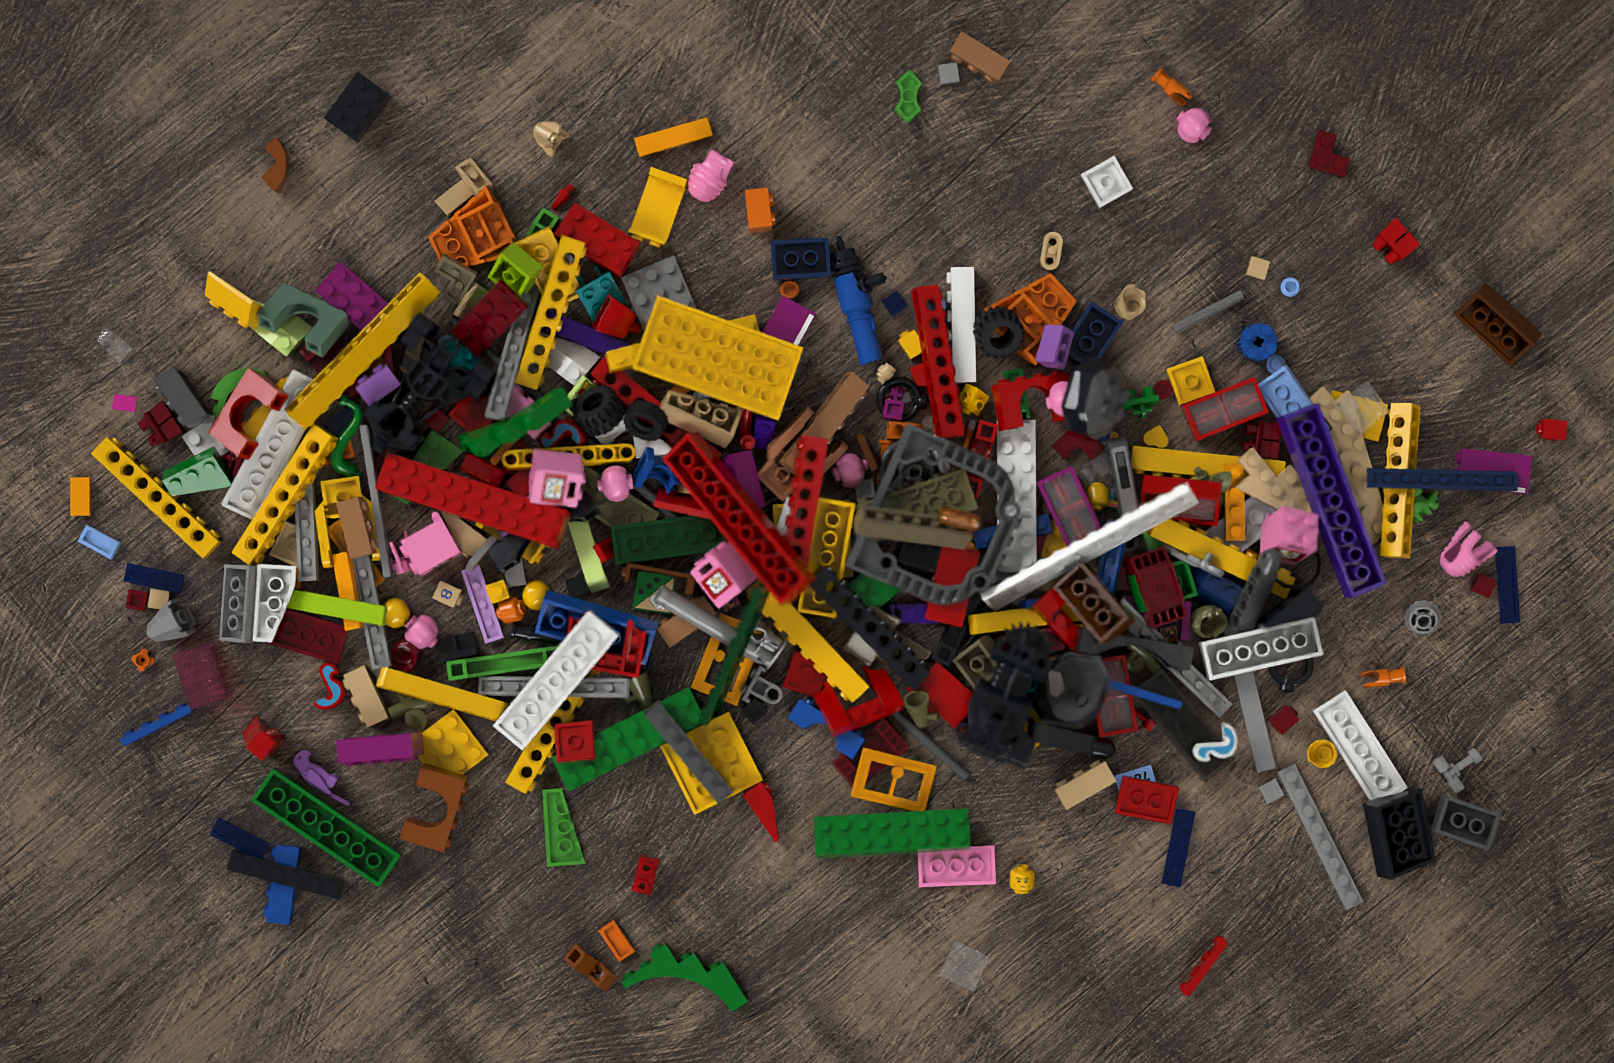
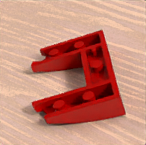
M1064 574L1056 583H1058L1066 574ZM1052 585L1031 607L1072 653L1094 655L1074 651L1078 627L1061 609L1066 602L1053 588L1054 585Z
M573 616L570 617L567 636L583 617L574 619ZM628 620L623 654L605 651L591 669L638 678L641 671L646 630L641 632L633 626L634 621Z
M869 666L863 667V671L876 699L844 710L837 695L827 681L823 684L824 689L819 695L816 693L813 695L833 737L903 710L904 702L884 667H881V670H870Z

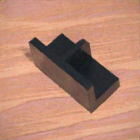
M474 632L437 641L440 663L479 654Z

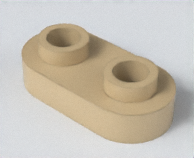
M1050 232L1043 239L1040 264L1048 271L1056 269L1060 263L1063 239L1057 232ZM1054 239L1056 241V245H1050L1049 240ZM1052 258L1053 263L1047 264L1046 259Z

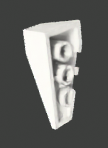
M540 332V335H542V336H547V335H548V334H544V333H541V332ZM554 337L557 341L554 350L550 349L548 357H551L548 367L575 386L582 375L584 377L588 376L600 357L583 345ZM543 345L535 346V354L539 355L544 352Z
M258 564L252 641L273 642L296 585L297 566Z

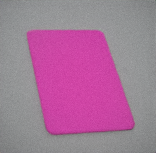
M114 394L112 409L135 412L137 397Z

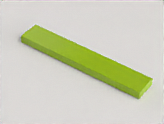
M294 589L287 608L384 626L386 624L388 606Z

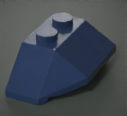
M1189 564L1198 594L1191 598L1203 606L1214 605L1222 609L1226 617H1230L1245 583L1226 572L1221 578Z

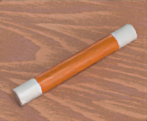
M969 419L962 447L969 450L977 421Z

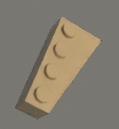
M670 390L660 404V408L664 410L669 423L690 433L698 432L703 439L725 449L734 437L743 412V408L738 406L733 408L728 407V404L725 403L715 404L711 403L708 399L702 398V400L694 399L691 395Z

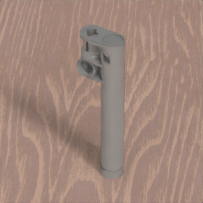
M662 585L657 591L653 600L655 603L662 605L663 608L723 644L729 646L731 640L736 638V628L670 590L668 587ZM758 620L754 631L762 630L763 632L761 634L753 632L743 656L765 669H769L784 649L787 638H780L775 635L771 629L766 627L763 621Z

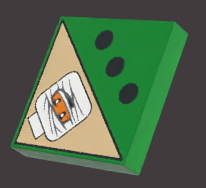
M638 571L633 609L671 614L670 611L653 600L662 585L674 591L676 576Z

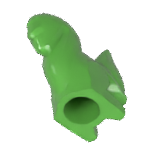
M1415 489L1413 521L1416 523L1423 522L1422 513L1431 515L1432 511L1430 509H1438L1437 491H1433L1425 498L1421 495L1423 489Z

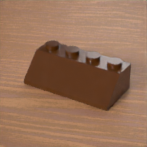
M1486 282L1454 314L1510 367L1530 350L1542 335L1540 331Z
M1080 561L1053 586L1100 644H1104L1122 634L1136 621L1088 563Z

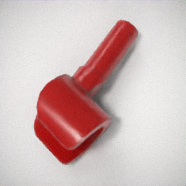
M1135 708V715L1144 721L1142 727L1152 731L1155 725L1154 722Z

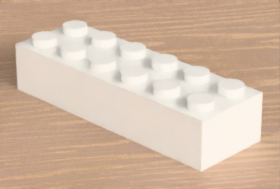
M1315 618L1199 642L1207 680L1323 655Z

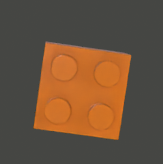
M768 188L745 190L749 232L772 231V226L776 225L775 212L770 211V207L774 206L773 193H769Z

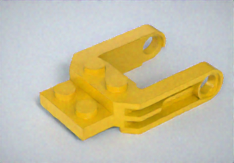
M359 476L320 481L323 501L315 510V518L323 568L334 567L327 519L340 518L336 505L337 502L363 497L368 503L369 510L367 514L373 523V537L377 540L372 502L362 495ZM379 546L376 549L377 553L371 554V561L381 560Z

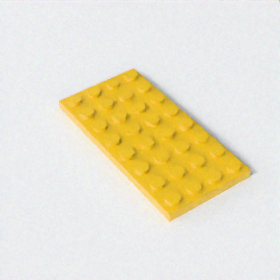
M657 296L632 369L778 421L803 347Z

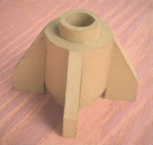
M542 121L535 125L533 136L546 154L554 157L555 147L560 144L561 140L568 138L570 134L561 129L562 125L557 121Z

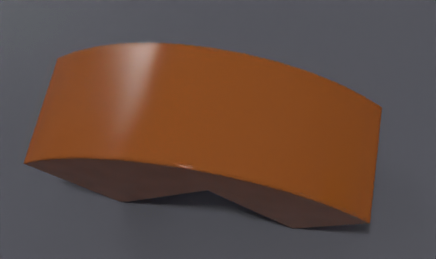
M275 137L264 148L277 162L261 178L278 194L288 178L289 159L284 146Z
M576 943L563 958L573 969L587 976L598 988L606 992L618 978L604 963Z

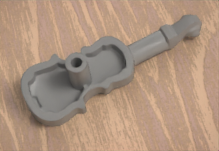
M1167 543L1161 545V548L1165 547L1166 551L1172 556L1194 567H1199L1221 578L1225 573L1223 570L1210 565L1214 555L1208 552L1202 561L1190 554L1187 555L1177 550L1175 547L1172 548Z

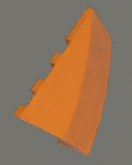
M487 186L482 188L465 206L455 212L449 220H446L428 236L439 262L445 253L467 267L495 261L501 252L513 242H517V237L501 204Z
M1050 273L991 306L993 309L997 305H1000L1001 308L1006 306L1017 314L1024 327L1025 338H1022L1024 342L1023 345H1019L1020 349L1014 352L1036 366L1038 363L1036 362L1037 352L1045 325H1062L1077 300ZM988 306V307L984 308L983 310L986 312V311H988V308L991 307V306ZM1001 326L996 328L995 331L1001 337L1005 334L1008 327Z

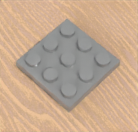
M675 256L621 277L643 331L646 330L657 296L696 309Z

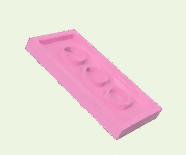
M994 845L970 846V850L918 853L919 887L996 884Z

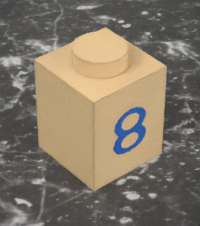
M440 581L432 598L455 608L456 605L460 606L464 595H462L463 590Z

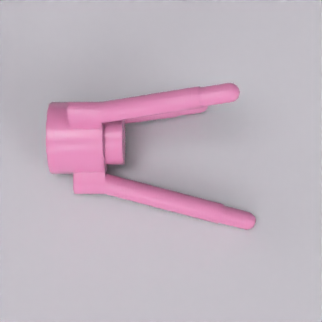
M405 531L404 538H407L408 532ZM390 541L389 544L395 557L394 560L391 559L392 571H395L396 575L410 571L409 563L412 561L409 557L406 560L404 556L399 558L394 543Z

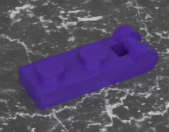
M886 604V610L892 616L895 615V610H901L900 623H940L924 618L928 604Z

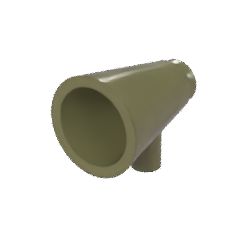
M641 669L638 678L624 677L630 679V690L633 693L629 695V698H624L625 702L630 703L637 700L643 709L652 706L653 697L647 669Z
M914 690L905 695L903 699L904 705L918 728L926 727L928 720L938 721L939 713L928 712L929 695L925 691Z

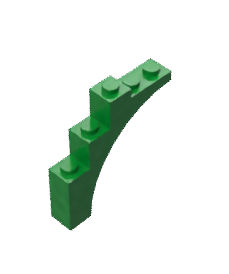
M563 388L553 389L529 406L506 417L505 421H498L481 429L461 433L457 436L459 446L466 453H474L477 457L487 456L503 443H513L529 430H539L573 404Z
M660 942L653 946L650 953L652 961L650 962L647 959L639 965L640 969L634 972L632 969L624 974V979L621 981L626 989L637 982L656 977L684 978L699 983L711 990L723 1000L731 1012L748 1002L747 996L724 961L719 962L717 960L708 966L710 970L707 971L696 952L691 954L689 951L680 957L681 961H678L667 942L663 945Z

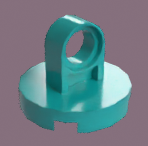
M450 342L446 348L447 352H453L455 350V343ZM459 342V354L448 367L462 366L471 373L479 359L462 342Z

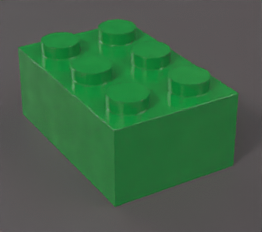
M1182 560L1173 561L1172 563L1184 600L1197 596L1189 564ZM1135 574L1128 575L1127 578L1138 613L1147 612Z

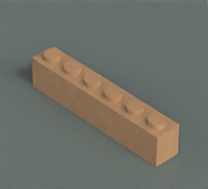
M845 373L779 463L795 476L794 461L799 454L797 442L801 435L827 438V445H829L834 438L832 435L835 431H839L844 426V419L847 415L850 416L855 411L857 402L863 400L867 395L866 390L869 388V385L855 373ZM812 450L806 454L807 460L810 461L814 457ZM805 470L803 476H805L810 470Z

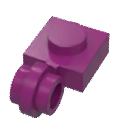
M896 385V387H892L891 398L893 400H885L882 416L884 420L902 422L905 402L899 401V399H903L904 388H901V386Z

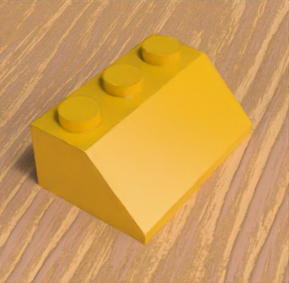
M209 272L205 289V296L211 299L208 303L217 309L221 306L225 309L223 311L224 314L232 319L234 316L238 318L237 323L247 329L250 326L256 329L259 325L257 313L262 306L223 279Z

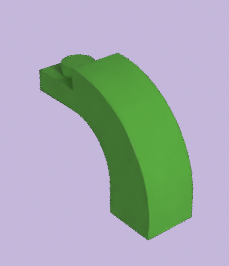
M248 368L239 369L227 374L216 385L211 399L218 400V404H215L213 408L214 419H217L223 406L229 400L233 390L237 387ZM253 369V370H256V371L261 372L264 376L267 377V372H266V371L259 370V369Z

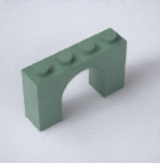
M286 283L279 287L257 313L259 326L273 333L289 317L295 314L307 313L315 316L318 322L304 338L306 349L321 357L326 354L349 327L348 316L343 310L336 309L327 302H322L311 294H306L295 286H290Z

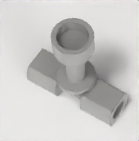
M1475 748L1467 752L1468 756L1456 765L1448 764L1443 756H1439L1432 761L1437 771L1445 776L1447 779L1446 784L1454 794L1465 788L1458 778L1461 776L1459 771L1472 762L1478 764L1483 760Z

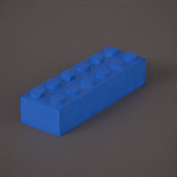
M547 590L535 633L564 641L567 637L570 617L573 616L574 619L584 617L585 612L591 610L620 634L606 651L623 654L628 620L634 621L633 626L641 632L646 630L642 664L646 665L659 622Z

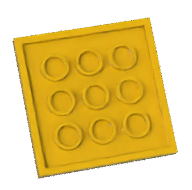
M729 712L715 718L707 726L703 724L686 733L700 752L731 786L733 793L727 798L763 781ZM668 743L661 745L660 748L694 815L718 804Z

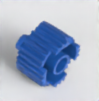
M1253 323L1240 332V338L1237 339L1238 343H1236L1238 345L1237 349H1239L1238 353H1241V356H1245L1244 359L1248 358V361L1251 360V362L1265 361L1275 353L1278 346L1276 344L1278 337L1275 336L1276 333H1273L1274 330L1271 326L1263 325V323ZM1256 338L1261 341L1260 348L1253 344Z

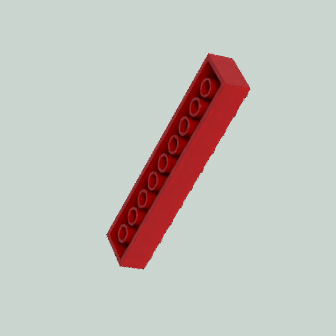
M698 432L687 433L663 458L664 462L780 605L791 604L816 579L811 570Z
M389 452L386 454L375 489L380 492L557 550L560 548L571 513L567 510L548 504L530 503V498Z

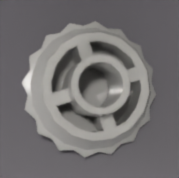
M1416 601L1405 610V625L1414 634H1430L1440 626L1442 619L1441 611L1431 601Z

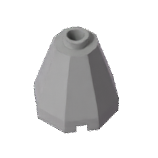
M179 598L165 603L147 624L146 632L148 637L155 642L184 638L195 633L196 628L193 629V626L196 625V620L189 606L186 604L181 605L179 602L182 600Z

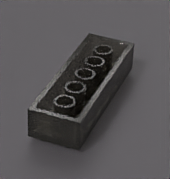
M1159 668L1135 687L1182 702L1181 708L1177 709L1132 695L1202 782L1206 783L1235 759L1233 755L1227 758H1218L1210 754L1209 761H1200L1194 757L1192 750L1196 743L1221 741L1162 668Z

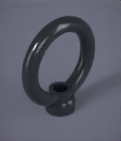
M894 377L887 380L877 393V407L883 415L884 396L890 387L905 385L912 390L914 406L908 413L903 414L902 422L913 419L920 409H926L927 394H921L916 383L905 377Z
M1313 657L1305 659V672L1301 677L1294 680L1280 676L1276 666L1268 667L1271 677L1279 684L1278 690L1294 692V687L1307 682L1314 669Z

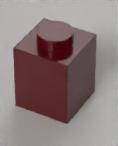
M1283 705L1267 721L1278 734L1283 735L1299 721L1297 718L1298 712L1292 706Z

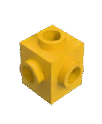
M966 383L958 396V401L962 405L963 413L968 416L971 413L979 416L990 396Z

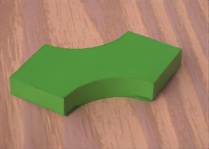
M910 69L896 81V85L900 90V101L894 109L907 124L921 112V108L917 103V91L922 82Z

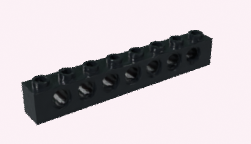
M820 565L813 572L816 579L809 586L910 688L915 690L930 675L926 670L928 668L927 664L921 659L918 661L914 657L915 652L908 646L905 648L901 644L903 640L896 633L891 634L887 630L889 626L882 619L878 621L874 617L876 613L869 606L865 608L861 604L863 601L861 597L856 593L852 594L848 590L850 586L842 579L839 581L835 577L837 573L830 566L826 568ZM833 581V589L827 591L826 584ZM842 595L847 596L844 604L839 603V598ZM859 608V616L853 618V610ZM873 622V628L866 631V624ZM886 635V641L883 644H879L880 636ZM898 648V656L892 657V651ZM911 661L912 667L906 671L905 665Z

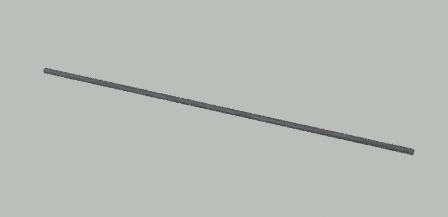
M454 316L448 323L455 328L460 320ZM489 347L484 355L499 367L501 357ZM517 384L535 401L544 396L539 390ZM562 412L555 418L559 421L568 416ZM588 435V441L585 445L592 446L600 444H598L592 437ZM606 450L602 452L603 458H612V455ZM611 464V465H609V466L618 465V466L624 467L622 464ZM625 468L627 474H632L627 468ZM645 484L641 488L634 487L654 505L656 494ZM657 508L669 519L681 517L674 511ZM869 686L864 692L871 699H876L871 686ZM901 711L891 715L959 777L965 780L970 775L963 766Z

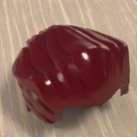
M404 637L391 649L392 665L397 669L403 670L404 673L411 672L421 660L423 649L415 647V645L405 640Z

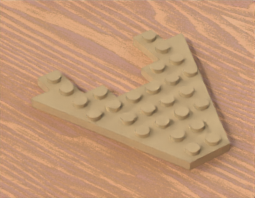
M1320 387L1309 398L1313 404L1319 403L1324 419L1330 427V435L1373 545L1382 537L1383 504L1378 488H1366V469L1372 468L1351 393L1349 390H1346L1334 400L1324 387ZM1250 448L1237 459L1238 463L1248 474L1246 478L1235 486L1238 490L1276 510L1287 506L1312 513L1298 474L1291 465H1288L1275 476L1254 448Z

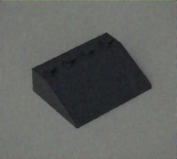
M1309 588L1293 590L1287 595L1286 599L1281 600L1259 619L1254 628L1268 629L1308 618H1315L1322 612L1320 608L1324 605Z
M1422 788L1379 797L1363 804L1377 877L1393 880L1436 861Z

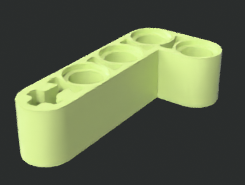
M589 521L585 523L568 522L584 577L591 593L610 588L602 563L592 547L596 543Z

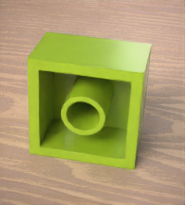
M513 242L500 253L488 278L495 284L502 279L522 298L532 288L543 266Z

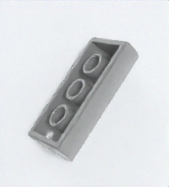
M224 565L219 641L254 643L252 640L257 566Z

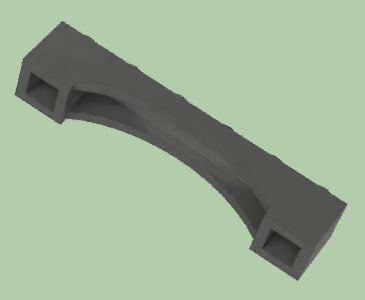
M659 700L644 712L650 723L718 804L733 793L731 786L700 752Z

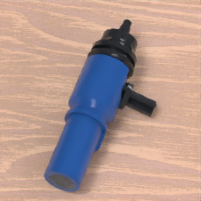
M836 236L838 251L831 254L832 264L830 268L831 272H835L832 274V278H834L841 311L848 318L846 323L850 325L860 366L882 361L883 355L876 333V325L873 318L875 316L870 310L873 306L870 292L873 291V287L886 283L887 277L884 276L883 272L872 276L863 272L864 266H859L862 264V261L856 256L855 248L846 249L842 236Z

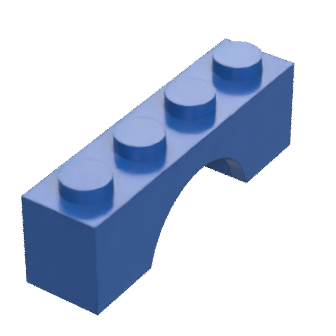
M807 698L805 701L799 699L788 717L789 720L804 729L815 724H826L821 711L814 707L816 704ZM854 729L853 731L836 736V749L855 760L867 740L863 738L864 734Z

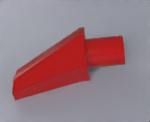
M571 184L565 189H560L551 206L553 211L570 198V194L575 189Z

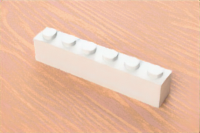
M951 267L950 272H947V284H950V291H947V303H951V310H947V321L951 322L948 341H951V360L956 370L954 376L955 384L976 383L975 336L973 335V330H975L973 327L975 323L974 267Z

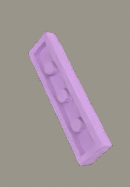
M478 565L471 573L466 569L462 570L461 572L485 644L504 638L494 605L491 604L486 589L487 584L481 566Z

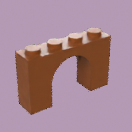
M424 763L420 769L416 785L442 795L447 803L448 813L444 820L437 823H428L408 816L404 822L400 839L444 853L446 848H450L453 841L451 833L452 830H456L459 819H456L458 812L461 813L464 801H461L463 794L466 795L469 789L468 777Z

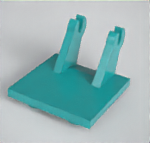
M596 264L592 266L598 278L585 285L580 274H578L577 279L581 287L575 289L593 321L608 294L622 304L627 303L609 271L601 274Z

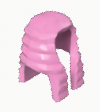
M711 149L702 163L693 165L691 174L688 176L689 181L687 184L691 196L701 202H710L715 199L727 185L726 178L735 162L725 158L716 150Z
M1464 522L1459 527L1448 547H1445L1441 553L1440 564L1453 577L1464 576L1466 573H1470L1472 569L1480 566L1482 562H1486L1487 558H1491L1497 552L1496 547L1487 540L1480 546L1473 548L1481 538L1480 533L1476 530L1471 532L1463 541V544L1459 542L1472 528L1469 522Z

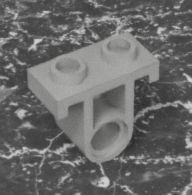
M759 666L758 669L754 668L750 678L753 680L749 686L745 685L741 695L744 696L742 700L747 703L751 700L747 698L748 695L752 694L767 703L776 704L782 699L783 693L778 685L759 676L761 671L765 673L767 670ZM770 689L778 691L779 696L777 699L772 700L768 697L767 693Z

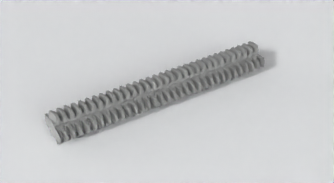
M1241 290L1172 325L1175 334L1183 332L1185 328L1187 329L1191 325H1196L1195 323L1204 321V318L1206 320V317L1208 319V316H1213L1216 312L1223 311V308L1225 310V307L1227 309V306L1234 305L1233 303L1236 304V302L1244 300Z

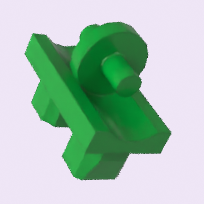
M1152 386L1142 388V398H1136L1135 390H1127L1129 392V399L1125 402L1123 410L1134 409L1132 410L1133 415L1140 414L1141 419H1146V413L1152 412V407L1147 406L1158 405L1159 397L1155 395Z

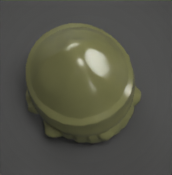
M1214 605L1201 606L1190 617L1191 628L1202 638H1216L1224 632L1228 625V620L1222 609Z

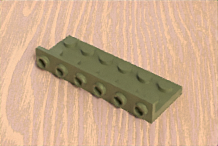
M960 467L949 469V474L943 476L941 472L931 475V480L925 482L923 478L913 481V486L907 488L905 484L895 487V492L889 493V495L885 494L882 502H885L883 508L950 518L978 509L966 471L960 469ZM868 497L857 500L858 504L855 505L856 511L858 512L861 505L871 506L874 499L869 500ZM876 538L877 542L886 540L884 538Z

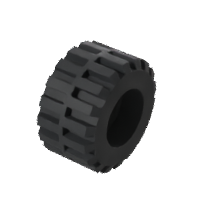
M997 305L994 309L991 306L986 312L983 310L981 312L982 316H977V323L973 325L975 329L973 330V335L981 351L989 357L993 356L994 359H998L999 356L1002 359L1006 358L1008 354L1009 356L1014 355L1013 351L1020 349L1019 345H1023L1024 342L1022 338H1025L1024 327L1017 314L1006 306L1001 308L1000 305ZM1001 326L1008 327L1005 334L1001 337H990L996 328Z
M606 385L589 389L577 400L573 407L574 418L583 430L592 437L605 435L609 431L614 430L620 424V421L623 420L626 413V406L613 388Z

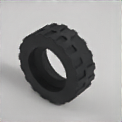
M637 400L629 405L623 418V424H625L628 432L632 433L635 437L642 440L655 441L663 435L668 424V417L658 405L645 400ZM638 417H644L650 420L654 425L647 424L641 421Z

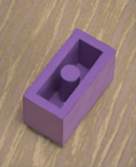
M1045 325L1036 362L1047 368L1065 369L1074 332L1062 325Z
M388 363L377 365L372 370V374L368 377L365 374L357 380L356 390L368 406L401 385V381Z

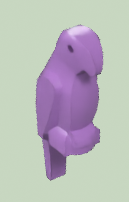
M302 750L298 752L293 762L306 782L329 797L348 806L350 802L331 791L340 776L336 773L329 774L322 766L310 762L309 756H311V753L309 751Z

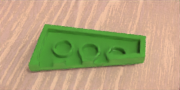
M432 430L413 460L445 470L465 451ZM395 497L396 499H398L406 505H408L411 502Z
M562 788L542 789L547 867L586 864Z

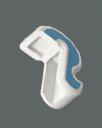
M1222 723L1223 742L1196 743L1192 750L1194 757L1200 761H1209L1210 754L1218 758L1231 756L1237 749L1238 738L1235 729L1230 724Z

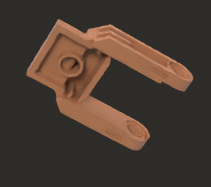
M809 406L801 410L767 445V462L757 472L759 480L782 502L792 493L791 480L792 477H795L779 463L786 453L782 449L800 432L809 418L815 414ZM842 439L838 440L826 452L823 474L848 449L849 446ZM809 471L803 478L808 480L811 472Z

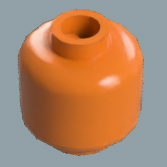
M511 597L499 602L496 614L499 620L502 619L504 623L511 624L524 618L526 606L523 600Z

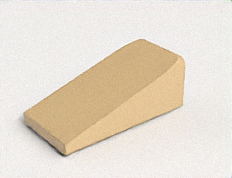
M472 158L455 167L474 196L485 186L493 192L492 182Z
M462 179L436 199L435 202L449 217L473 196V193Z

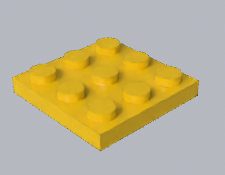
M453 709L422 733L424 755L418 756L422 764L427 763L463 775L489 754L457 711Z

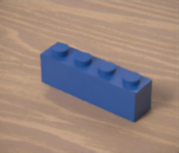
M277 844L276 848L272 849L271 859L278 863L299 868L302 846ZM271 882V886H268L266 897L269 898V903L264 909V917H267L266 922L287 925L292 923L296 888Z

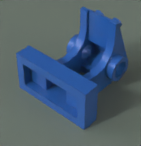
M651 447L645 448L632 472L634 487L641 488L644 481L654 478L658 480L660 485L665 486L666 495H669L670 491L674 492L676 489L673 487L674 484L678 486L680 482L663 458L654 455V448Z

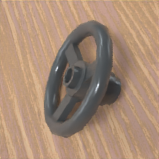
M899 441L890 445L881 456L878 465L881 482L886 473L888 459L895 452ZM929 451L928 459L936 461L932 451ZM911 462L907 465L900 463L898 467L899 475L892 482L893 486L890 493L895 492L894 488L901 486L906 479L916 481L921 475H927L925 481L931 480L930 476L936 474V465L921 467L916 462Z

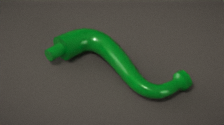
M342 394L338 400V405L347 406L352 409L354 416L338 437L335 449L330 452V463L333 469L345 478L351 476L360 477L362 472L355 470V465L346 461L343 458V453L361 424L362 410L356 402Z

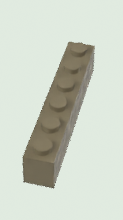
M864 505L860 506L854 517L855 535L964 550L973 537L971 520Z

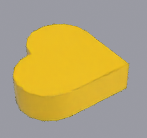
M1158 425L1144 434L1143 442L1148 446L1154 445L1157 448H1164L1168 444V438L1162 427Z

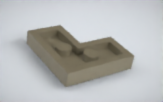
M445 253L434 270L450 280L442 297L456 305H459L477 275L476 271Z

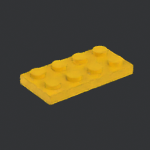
M550 226L515 242L516 245L543 266L535 280L541 294L543 293L559 244ZM564 256V261L569 263L566 256ZM561 271L558 274L559 281H566L568 279L566 271ZM574 276L572 281L575 284L572 295L568 294L566 302L579 298L575 289L581 287V284L576 276ZM557 289L552 292L553 299L558 300L562 297L561 290Z

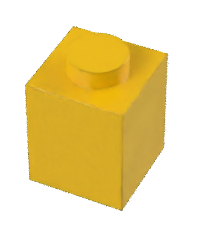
M908 329L899 335L901 339L898 340V343L910 361L921 354L919 336L915 330L910 332Z
M506 580L486 585L491 604L511 598Z

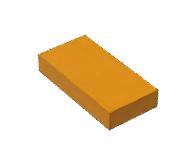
M91 477L70 478V516H91Z

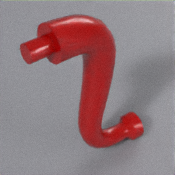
M743 409L740 417L738 436L740 446L744 450H751L755 446V439L752 435L753 412Z

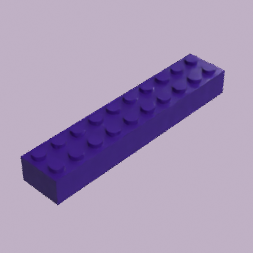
M1319 403L1310 404L1277 417L1276 419L1311 511L1314 514H1318V529L1344 598H1353L1387 584Z

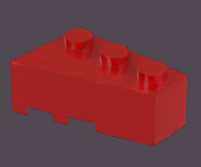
M257 715L242 732L246 749L260 760L271 758L285 742V739L282 737L284 734L277 728L272 729Z

